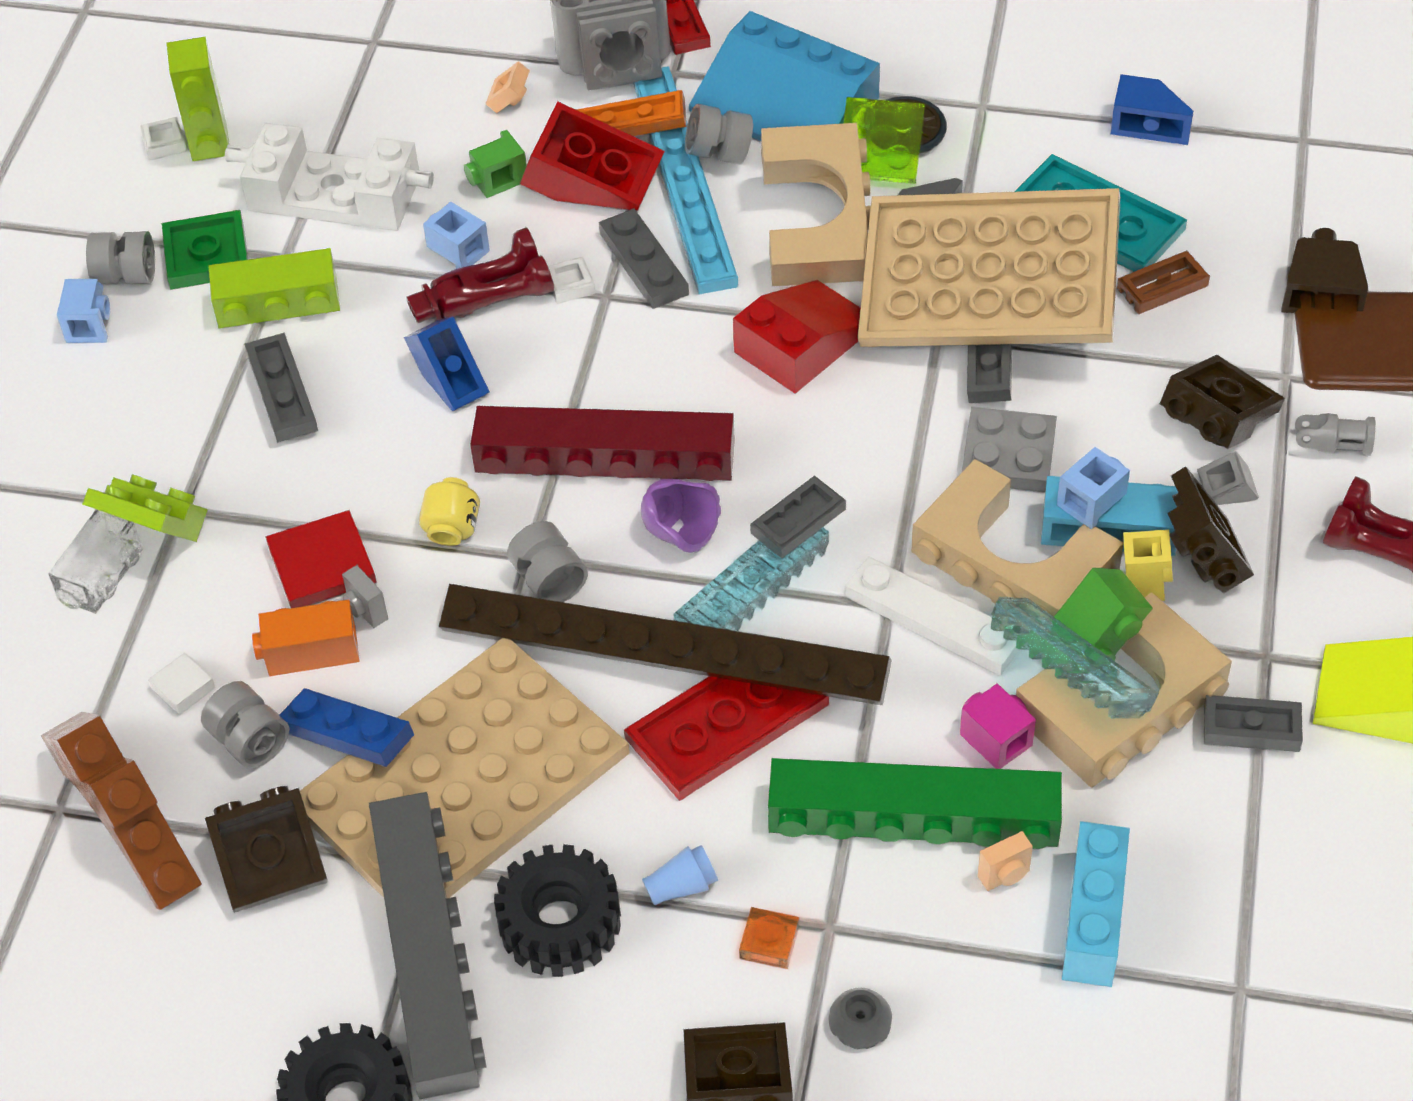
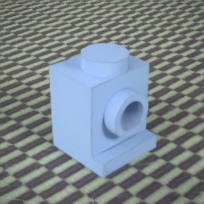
M449 202L423 223L427 247L456 264V269L474 265L490 251L486 222L453 202Z
M65 279L57 317L66 343L107 342L108 335L103 320L109 319L110 302L107 295H102L103 285L98 279Z
M1094 447L1060 477L1057 506L1090 529H1093L1097 525L1098 518L1127 493L1130 470L1118 459L1110 457Z

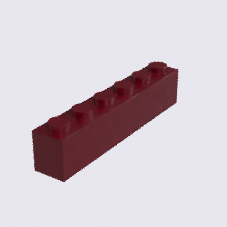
M476 406L470 443L475 473L531 474L535 476L567 475L576 477L600 476L732 481L735 444L734 413Z

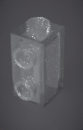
M99 510L93 512L48 573L56 597L63 605L71 609L81 608L96 614L104 602L115 594L118 583L127 570L138 562L143 550L134 522Z

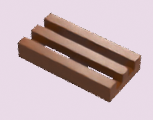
M1186 250L1118 278L1117 289L1120 293L1126 292L1125 299L1129 304L1134 302V310L1141 314L1207 287L1210 275ZM1187 266L1189 267V268H1186V269H1184V270H1181V271H1179V272L1174 273V274L1171 275V273H1173V272H1175V271H1177V270H1180V269L1185 268V267H1187ZM1157 279L1156 281H1154V282H1152V283H1150V284H1147V285H1145V286H1142V287H1140V288H1137L1138 286H1141V285H1143V284H1145V283H1148V282H1150V281H1153V280Z

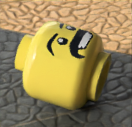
M448 477L443 479L442 482L433 483L425 490L419 516V525L427 533V537L431 541L446 546L459 545L461 540L468 539L475 532L480 498L474 490L468 487L466 481L459 478Z

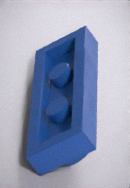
M306 688L280 713V716L288 723L289 735L384 767L388 766L414 736L409 721Z

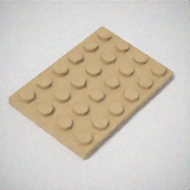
M1119 188L872 196L858 330L860 347L1113 343L1120 215Z
M502 638L397 717L409 721L414 736L387 767L348 754L300 790V794L311 827L384 897L369 803L427 792L431 809L441 808L446 836L436 839L439 853H449L454 881L445 882L444 885L446 896L450 898L630 754L629 743L512 640Z

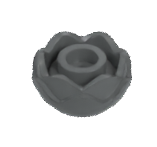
M853 988L842 993L832 1003L829 1014V1027L832 1034L837 1036L844 1045L854 1049H868L874 1047L878 1042L884 1041L890 1033L892 1011L885 998L877 992L867 988ZM864 1014L865 1018L858 1019L856 1015Z

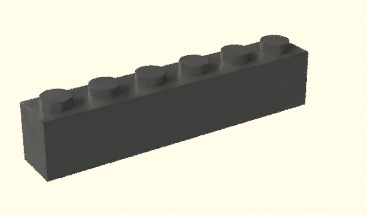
M427 792L369 803L373 834L413 1080L419 1100L478 1088L480 1084L477 1070L487 1068L481 1037L472 1039L469 1021L478 1020L473 989L463 991L460 974L470 973L465 943L455 944L452 928L462 925L457 898H447L444 885L445 882L454 880L449 853H439L436 838L446 836L441 808L431 809Z

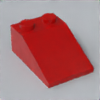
M557 101L530 156L520 184L555 201L626 210L635 208L638 211L665 151Z
M819 280L761 295L733 318L734 353L796 394L859 342L858 330L861 308Z

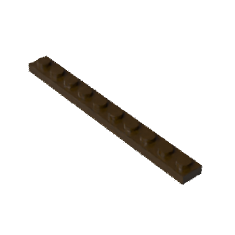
M450 583L439 627L443 631L494 640L505 638L517 644L882 706L892 662L890 656Z

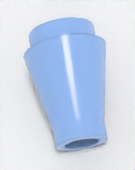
M700 845L692 850L687 846L654 873L643 878L642 881L655 906L663 901L709 891L708 885L718 881V878L703 846Z

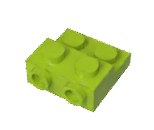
M134 474L131 475L129 482L113 477L111 485L106 486L105 492L88 488L82 505L159 532L197 542L208 511L206 508L193 504L195 495L171 487L168 495L155 491L157 482Z

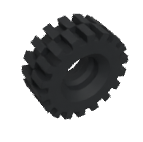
M553 844L542 846L543 855L536 857L533 850H530L523 854L524 864L522 866L513 861L507 867L509 879L503 876L500 877L497 883L499 894H494V906L503 946L508 954L513 952L515 962L524 967L530 961L532 972L540 975L543 974L545 967H551L553 977H563L564 967L572 966L574 974L583 972L584 961L589 959L593 966H595L602 960L601 948L608 952L611 951L615 945L614 934L619 935L621 927L619 895L615 877L613 874L609 875L608 865L602 859L594 864L592 852L583 849L580 856L575 855L574 845L563 844V851L554 853ZM555 901L573 903L578 909L577 915L562 924L546 923L539 917L540 910Z
M339 1023L340 1033L331 1034L329 1026L318 1029L320 1039L314 1042L307 1035L299 1041L302 1052L298 1055L290 1050L284 1059L288 1071L279 1069L277 1077L280 1089H276L277 1101H326V1095L332 1088L338 1084L350 1081L359 1082L365 1087L366 1094L362 1101H413L409 1077L397 1046L392 1048L390 1038L382 1032L375 1039L372 1027L362 1024L359 1033L353 1032L351 1023Z

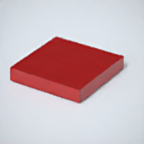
M350 510L265 536L290 608L308 606L346 593L342 574L356 565L374 584L377 583L374 570Z

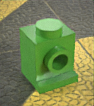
M507 129L500 132L501 138L470 150V162L464 164L467 180L472 186L477 185L486 198L520 185L527 167L524 150Z

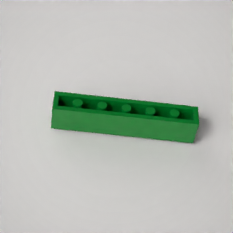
M771 759L768 799L769 833H780L788 837H799L804 834L825 835L834 839L866 837L878 838L886 842H894L900 839L926 840L932 844L967 842L989 847L1023 831L1032 844V849L1059 846L1062 825V772Z

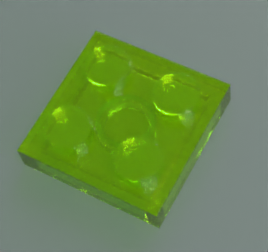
M853 97L846 98L844 123H857L858 138H866L867 162L861 163L862 172H869L870 180L917 183L925 104Z

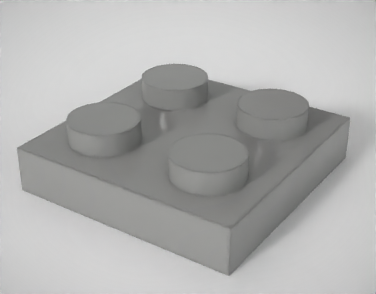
M971 407L962 472L976 459L1010 478V488L1045 492L1047 476H1050L1057 416Z

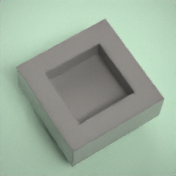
M358 565L343 573L342 576L346 593L343 594V600H350L353 615L357 618L362 615L373 628L388 620L383 592Z

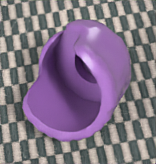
M660 479L650 485L643 496L641 517L646 529L656 538L671 543L684 552H698L711 539L718 525V518L721 514L720 497L717 490L708 483H693L680 479ZM681 519L683 526L677 532L672 527Z

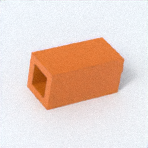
M349 599L326 601L316 605L291 609L281 608L272 612L258 614L260 632L252 633L253 648L256 660L264 659L269 676L360 662L356 625Z

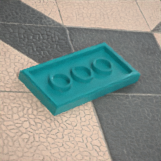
M1051 154L1014 191L1119 188L1120 215L1117 264L1133 272L1154 264L1186 230L1187 219L1054 154Z

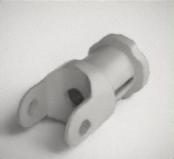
M1330 413L1302 415L1295 421V428L1298 431L1296 442L1303 448L1317 449L1322 452L1333 453L1335 449L1363 451L1364 455L1371 456L1375 440V417L1368 416L1366 420L1339 419L1337 414ZM1304 421H1308L1310 424L1309 426L1304 427L1302 426V423ZM1309 436L1311 439L1309 441H1304L1303 437Z

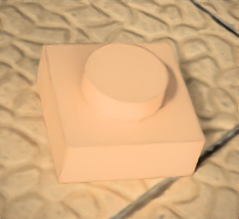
M518 61L495 78L486 105L496 113L509 104L512 106L516 105L526 93L527 88L524 85L530 70Z
M1023 831L980 851L978 878L987 891L1002 884L1004 886L1013 885L1030 871L1033 846Z

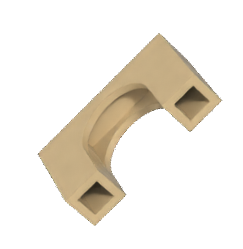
M857 123L761 128L764 184L818 183L833 190L841 198L845 206L835 219L821 226L769 230L772 286L800 285L814 280H819L822 283L863 281L871 206H865L864 196H870L869 172H862L861 163L867 162L866 138H858Z
M974 459L913 524L911 552L917 555L922 562L938 567L953 576L961 585L972 587L989 597L997 606L1011 610L1028 620L1034 628L1043 631L1092 568L1120 569L1124 542L1097 527L1090 529L1083 524L1055 555L1046 560L1035 563H1015L996 556L986 548L980 538L1009 507L1011 479Z
M1152 592L1144 598L1153 609L1142 621L1141 630L1134 637L1128 639L1121 647L1156 682L1159 692L1152 699L1141 705L1129 708L1104 706L1085 696L1052 665L1016 689V696L1022 700L1028 712L1036 719L1034 735L1091 788L1105 778L1111 780L1118 776L1130 759L1140 752L1142 754L1150 752L1159 743L1162 735L1173 727L1179 729L1185 726L1192 719L1196 710L1204 705L1206 695L1210 697L1213 695L1223 696L1229 688L1228 677L1232 661Z

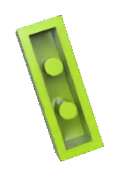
M206 36L166 42L169 73L192 162L225 156V150L229 145L228 129Z
M331 248L209 265L211 302L218 328L340 311L337 276Z

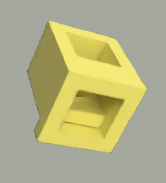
M1169 529L1123 533L1126 576L1144 597L1152 592L1160 600L1165 601L1164 582H1173Z

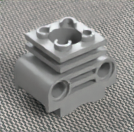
M550 0L556 45L555 52L560 68L563 72L570 75H583L588 91L662 77L661 60L666 58L671 52L666 0Z

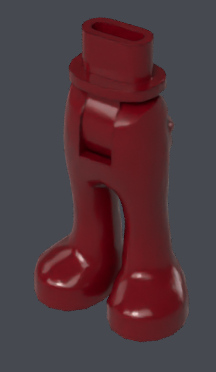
M525 227L513 234L511 251L506 255L489 262L447 272L434 279L430 283V288L427 283L422 284V291L406 296V300L416 322L420 323L434 318L435 321L452 316L463 318L468 314H472L477 309L524 295L542 296L553 292L554 284L543 256L538 255L534 239L529 229Z
M1355 476L1342 505L1338 506L1329 524L1323 544L1337 550H1357L1405 567L1413 573V521L1388 514L1371 503L1370 484L1366 480Z

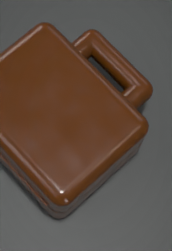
M1309 291L1303 292L1300 295L1301 308L1295 311V321L1304 383L1308 387L1315 390L1413 391V292L1368 291L1363 311H1357L1356 295L1339 294L1335 296L1334 309H1331V293L1318 292L1317 295L1315 294L1314 308L1311 307V293Z

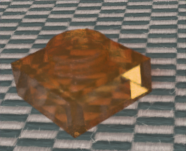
M751 907L739 948V958L788 969L799 930V917Z

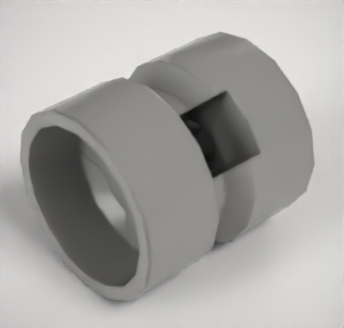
M695 104L686 129V153L704 158H710L713 154H716L719 161L738 165L742 164L751 144L753 132L752 116L731 110L722 115L717 107Z
M115 232L90 233L86 244V264L89 278L98 279L101 284H118L121 278H124L127 284L152 283L155 274V250L150 232H124L121 238H118Z
M548 521L535 522L518 532L509 543L507 555L518 573L526 579V584L536 598L565 602L577 594L584 586L588 577V571L571 547H567L569 543L552 522Z
M233 681L222 686L209 698L201 713L203 727L218 742L224 744L227 751L246 768H257L269 762L284 747L289 736L290 729L288 723L272 707L266 705L264 700L243 681Z

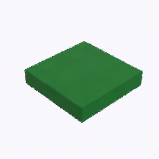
M241 210L161 223L167 279L171 290L210 283L209 265L248 260Z

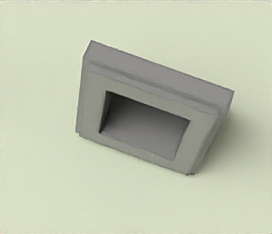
M1237 451L1197 469L1202 487L1217 505L1248 502L1259 498L1250 469Z

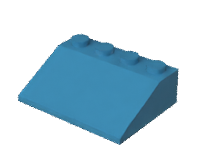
M749 11L727 35L689 104V111H692L695 104H703L719 108L722 115L729 110L750 114L753 120L752 138L761 141V128L858 123L879 99L880 63Z

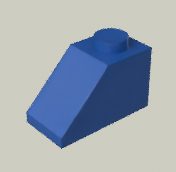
M1120 74L1110 134L1188 145L1194 111L1161 80Z
M453 316L437 320L403 337L422 376L451 411L490 392Z

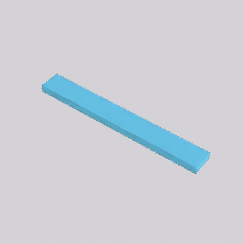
M669 66L662 67V77L633 82L637 98L677 91ZM686 120V127L649 133L653 146L665 151L660 160L659 168L698 294L737 288L738 276L699 156L689 155L685 151V135L688 124Z

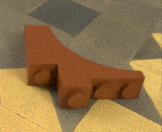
M80 712L40 735L62 774L78 789L102 821L134 870L156 909L161 910L202 885L156 804L158 801L134 760L125 758L122 755L100 715Z

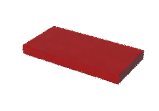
M708 676L625 728L624 737L676 798L681 801L829 705V696Z

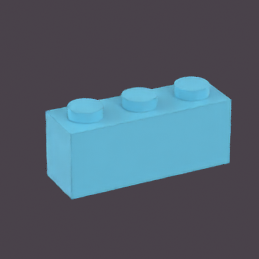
M1047 476L1041 545L1064 546L1083 525L1079 520L1057 506L1060 477ZM1128 482L1127 493L1098 518L1095 527L1124 542L1123 533L1169 529V532L1172 533L1175 529L1168 513L1177 508L1172 496L1177 494L1178 491L1175 486ZM1170 538L1171 556H1175L1176 547Z
M1080 821L1062 980L1112 987L1118 958L1130 828Z

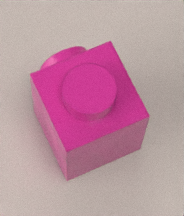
M997 683L983 694L981 692L973 694L962 707L960 735L995 769H1001L1033 746L1036 719L1028 712L1020 698L1013 694L1009 695Z

